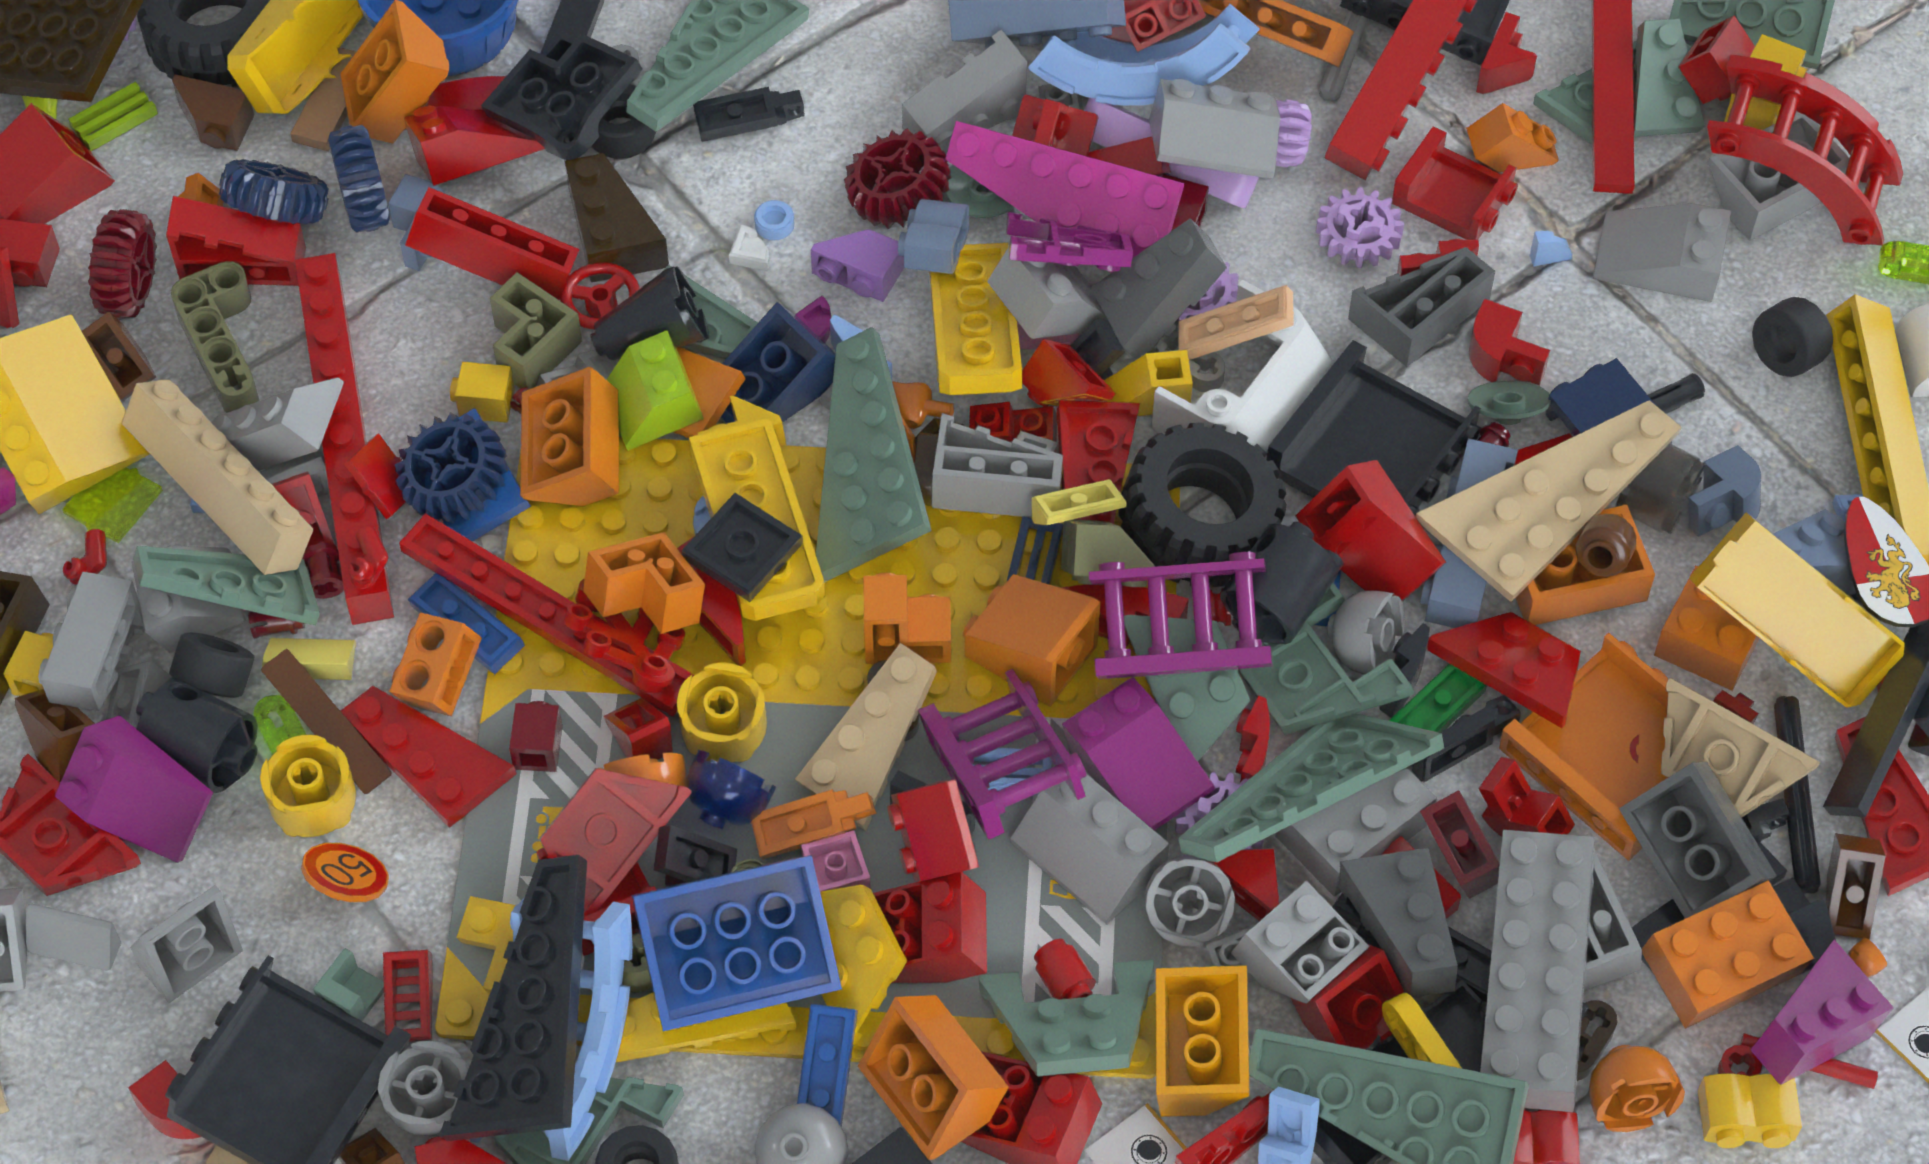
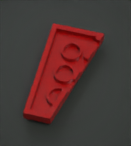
M1058 401L1056 410L1059 454L1063 455L1062 490L1109 479L1118 491L1121 492L1140 403ZM1117 509L1077 518V520L1107 521L1114 524Z
M371 686L341 710L342 714L378 757L449 828L517 774L514 765L375 686Z
M1866 717L1836 730L1835 740L1843 763ZM1898 749L1867 816L1861 817L1868 838L1880 840L1886 855L1882 881L1887 896L1929 878V794Z

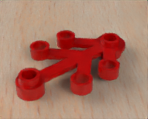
M585 579L581 580L575 595L576 603L568 606L564 617V624L572 630L587 633L583 644L584 652L591 657L603 658L631 670L633 673L632 680L638 688L650 693L662 692L673 681L675 671L668 661L673 652L681 648L686 635L684 629L680 628L662 634L659 631L657 637L659 645L653 653H650L644 642L650 634L654 623L641 607L638 609V619L633 627H631L622 613L604 617L609 625L592 619V612L599 611L583 591ZM611 643L627 649L628 652L612 647Z

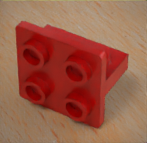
M1024 95L1012 136L1088 156L1099 117L1095 113L1069 107L1060 102Z

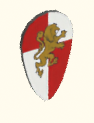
M1854 498L1845 516L1844 541L1849 572L1858 599L1866 611L1879 621L1895 627H1915L1926 623L1929 620V566L1905 531L1883 508L1868 498Z

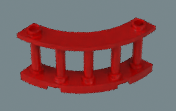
M1730 55L1726 67L1731 94L1736 95L1727 122L1713 120L1708 122L1707 128L1712 153L1744 158L1789 176L1811 191L1826 206L1837 222L1843 242L1883 246L1885 240L1883 230L1875 211L1883 184L1900 186L1903 169L1891 139L1886 140L1878 131L1879 122L1850 96L1811 74L1805 73L1802 78L1782 71L1783 64L1754 57ZM1752 97L1781 104L1772 133L1743 125ZM1796 111L1820 125L1812 151L1788 140ZM1834 137L1850 155L1845 174L1827 161ZM1859 182L1867 183L1864 194L1858 188Z

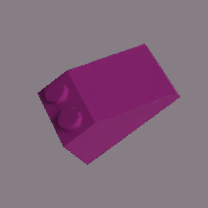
M1131 677L1062 723L1069 752L1071 754L1076 752L1085 770L1093 780L1154 831L1198 802L1200 797L1204 798L1215 790L1214 784L1159 705L1134 677Z
M119 715L84 727L55 797L85 822L178 863L183 861L214 792Z

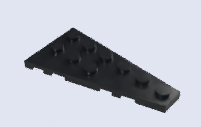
M580 855L538 860L520 909L523 917L515 941L508 942L503 958L507 959L500 982L494 981L470 1048L473 1058L465 1080L459 1079L453 1095L458 1100L450 1122L444 1120L439 1137L447 1141L571 1128L587 860Z

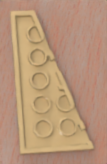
M1649 400L1418 512L1416 518L1427 531L1506 599L1512 602L1583 531L1586 523L1595 516H1598L1679 434L1681 426Z

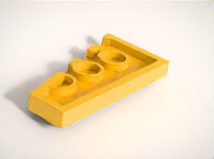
M653 992L628 1003L626 1021L616 1063L670 1053L673 1048L694 1045L695 1048L713 1045L712 1041L739 1036V1039L743 1040L759 1037L758 1033L777 1029H780L781 1032L797 1030L796 1021L787 1003H782L663 1031Z

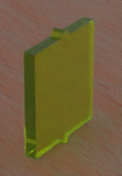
M126 467L75 494L62 511L65 515L84 524L87 531L100 529L105 532L106 537L119 543L163 490L157 483L140 475L137 468L130 470Z

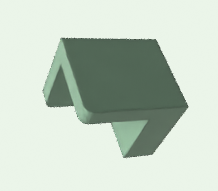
M344 948L313 990L319 998L363 1021L384 993V982L359 968L353 952Z

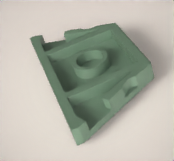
M1125 615V631L1136 656L1148 655V648L1152 647L1150 616ZM1168 618L1169 644L1174 646V652H1192V644H1196L1194 619ZM1212 621L1213 642L1218 643V650L1228 649L1217 621ZM1238 670L1145 676L1155 702L1159 705L1197 761L1202 758L1250 702Z

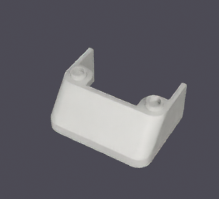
M1242 280L1238 284L1236 301L1265 291ZM1293 307L1294 326L1261 336V338L1279 348L1241 397L1223 389H1213L1205 392L1196 404L1193 405L1159 386L1154 393L1152 429L1165 434L1167 428L1176 425H1182L1183 429H1186L1189 423H1204V427L1212 428L1213 424L1226 426L1225 431L1236 435L1238 431L1248 436V443L1253 446L1258 444L1267 453L1269 444L1332 367L1334 362L1302 313Z

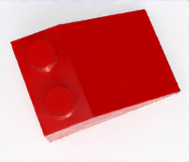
M430 105L420 107L413 112V115L404 118L416 161L433 186L545 149L532 137L487 116L484 111Z

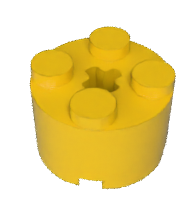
M712 663L705 666L703 671L693 677L691 674L682 684L678 693L677 709L681 734L688 751L706 761L720 764L744 762L750 759L763 741L767 728L764 693L761 686L752 677V674L736 664Z
M317 735L295 736L279 744L276 747L277 751L270 759L267 760L266 758L260 773L261 786L274 821L282 828L286 835L291 837H316L345 827L351 819V813L355 806L356 789L344 752L338 746L335 747L328 743L325 738Z

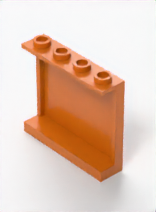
M1607 633L1604 636L1601 650L1577 671L1565 726L1561 729L1534 712L1521 723L1514 718L1502 730L1499 749L1510 759H1515L1518 766L1549 793L1559 795L1564 805L1624 858L1630 861L1642 849V846L1619 808L1668 778L1661 774L1662 752L1665 750L1663 732L1664 718H1667L1668 692L1666 691V685L1669 679L1659 669L1651 668L1643 662L1633 647L1627 642L1618 641L1610 633ZM1637 735H1639V745L1637 744L1636 746L1638 763L1633 760L1629 752L1630 743Z

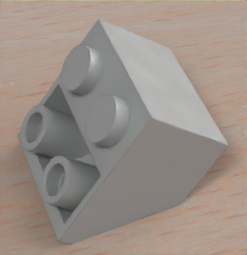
M1305 881L1251 928L1231 954L1241 965H1247V971L1261 986L1307 1004L1369 948V945L1309 882Z

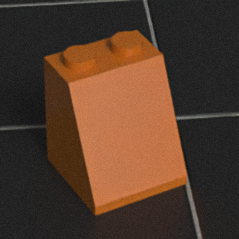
M1013 574L1004 586L998 585L992 591L987 601V607L980 616L974 615L965 626L963 631L965 657L1006 681L1005 672L1013 669L1022 683L1029 681L1037 699L1051 707L1098 646L1100 601L1087 595Z

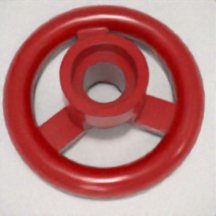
M608 262L587 264L569 275L560 294V301L578 313L581 327L594 330V323L618 306L616 299L617 290L626 285L630 297L640 289V286L634 275L622 266ZM592 275H612L606 283L595 285L592 288L577 285L580 281ZM572 298L585 300L587 316L575 308Z

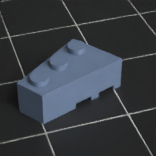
M1824 509L1774 533L1777 538L1847 595L1852 594L1851 596L1854 600H1859L1849 572L1844 541L1845 521L1841 517Z

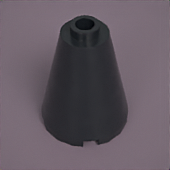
M678 266L666 268L594 323L595 332L590 334L596 352L600 356L606 355L609 360L621 359L630 345L666 330L676 348L699 344L709 339V329L703 310H697L693 300L696 294L685 274Z

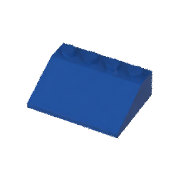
M804 855L631 895L663 1031L842 989L812 855Z

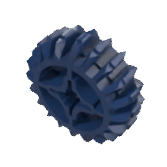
M349 125L340 127V130L330 132L328 138L329 147L351 228L358 233L363 231L371 232L378 230L380 227L387 226L390 220L388 204L368 130L363 125Z
M246 159L230 161L225 164L224 173H221L219 182L220 199L230 207L238 208L240 212H247L253 216H260L279 222L301 223L305 225L319 222L323 217L324 210L327 209L329 200L327 198L329 188L317 176L309 175L308 172L289 168L282 164H272L268 161L260 162Z
M450 412L445 422L441 418L434 416L431 427L427 428V426L419 424L421 433L417 437L407 435L408 443L410 444L409 448L398 449L399 456L403 461L395 464L396 472L399 475L396 479L397 486L402 491L403 499L409 506L412 505L419 515L423 516L426 513L438 521L444 518L452 524L458 514L462 518L469 520L470 511L474 508L484 512L483 502L486 499L497 501L496 493L493 491L494 488L505 487L504 479L501 475L509 470L504 460L507 457L506 449L501 444L500 437L494 430L492 431L486 422L481 419L475 421L467 413L459 419L457 415ZM473 447L479 450L477 464L471 462L473 457L470 453ZM427 472L432 473L430 480L433 483L430 490L425 488Z

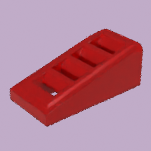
M428 949L383 952L385 1034L389 1036L396 1026V1021L420 1019L421 1028L402 1030L411 1034L409 1042L432 1040V953ZM419 968V976L397 977L398 969ZM419 985L420 993L397 994L398 986ZM420 1002V1010L397 1011V1004Z

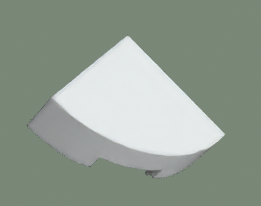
M739 224L729 254V262L734 265L768 271L769 250L762 239L757 236V232L754 229Z

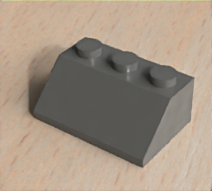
M1692 762L1619 808L1685 919L1763 882L1770 881L1777 876L1708 762Z

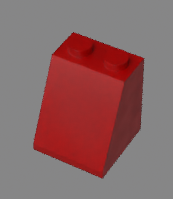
M32 103L0 134V219L46 224L110 187L115 182L74 131Z

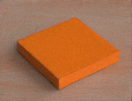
M678 347L676 349L681 357L704 417L703 420L674 431L676 434L689 438L698 435L700 431L707 430L716 425L731 402L730 396H735L745 377L740 370Z

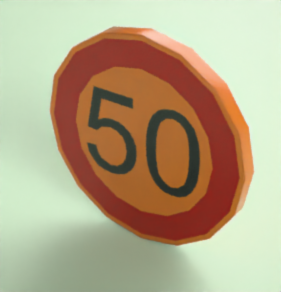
M322 843L311 847L302 859L301 871L305 880L317 891L337 901L367 902L379 898L387 889L389 874L384 864L373 854L359 847L344 843Z

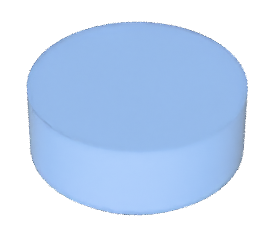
M778 200L762 203L755 211V229L765 239H784L794 229V213L792 208L785 202Z

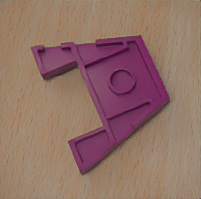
M1012 212L1007 214L1006 235H1012L1009 245V260L1049 262L1066 266H1079L1080 264L1096 265L1098 269L1106 271H1120L1121 267H1131L1133 249L1127 234L1080 225L1077 229L1058 227L1054 220L1041 218L1040 222L1022 220L1023 214Z

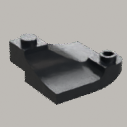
M560 31L541 54L529 49L484 101L481 107L487 116L532 137L547 152L564 160H573L586 153L599 138L598 125L601 118L643 68L636 58L581 33L578 38H575Z

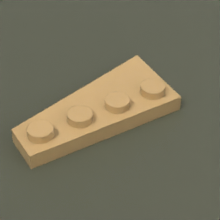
M900 643L795 778L797 783L813 795L831 789L835 792L846 790L848 798L868 792L872 796L875 806L878 798H881L888 783V775L896 758H899L905 745L904 739L911 723L916 720L918 710L921 709L937 673L935 666ZM872 816L857 820L855 824L864 831H867Z

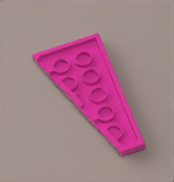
M959 121L955 122L946 155L947 161L1035 222H1040V219L1044 218L1056 221L1058 227L1077 229L1080 225L1129 235L1133 249L1132 258L1171 232L1184 188V183Z

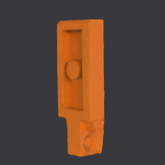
M831 789L753 813L749 817L759 855L764 860L800 849L803 844L853 831L856 829L855 821L877 813L873 798L868 792L848 798L846 790L835 792Z

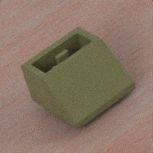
M1073 519L1064 521L1061 570L1071 574L1072 580L1078 581L1080 584L1092 585L1089 581V572L1099 571L1098 564L1124 562L1125 569L1155 567L1120 526L1107 521ZM1147 581L1122 583V586L1146 587Z

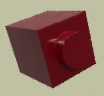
M532 701L529 704L515 703L509 745L512 765H514L515 770L557 772L563 729L559 705H551L543 701Z

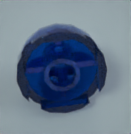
M698 750L686 778V787L692 791L689 795L691 803L702 811L699 820L719 830H723L726 823L735 826L751 824L752 820L768 807L777 789L776 786L773 784L765 785L764 789H762L761 787L765 779L721 757L718 762L712 759L707 762L706 759L709 752Z

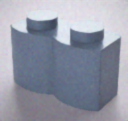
M921 199L916 209H910L907 232H901L898 242V255L904 257V268L953 274L959 260L960 251L966 243L969 232V204Z

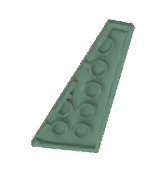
M1357 713L1315 725L1178 838L1181 853L1217 863L1444 749L1442 733Z
M1258 1028L1255 1030L1249 1057V1076L1273 1090L1279 1086L1319 1098V1117L1399 1164H1513L1529 1088L1527 1081Z

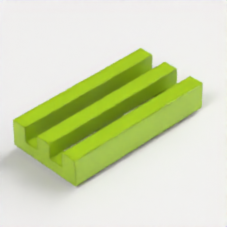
M135 81L68 118L70 127L90 151H93L156 116L158 112L156 105L149 101L144 91L141 92L140 86Z

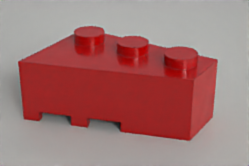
M173 196L166 237L179 280L216 264L228 261L235 262L244 269L248 285L299 286L295 259L304 258L306 251L300 223L279 222L260 216H253L247 212H240L237 209Z

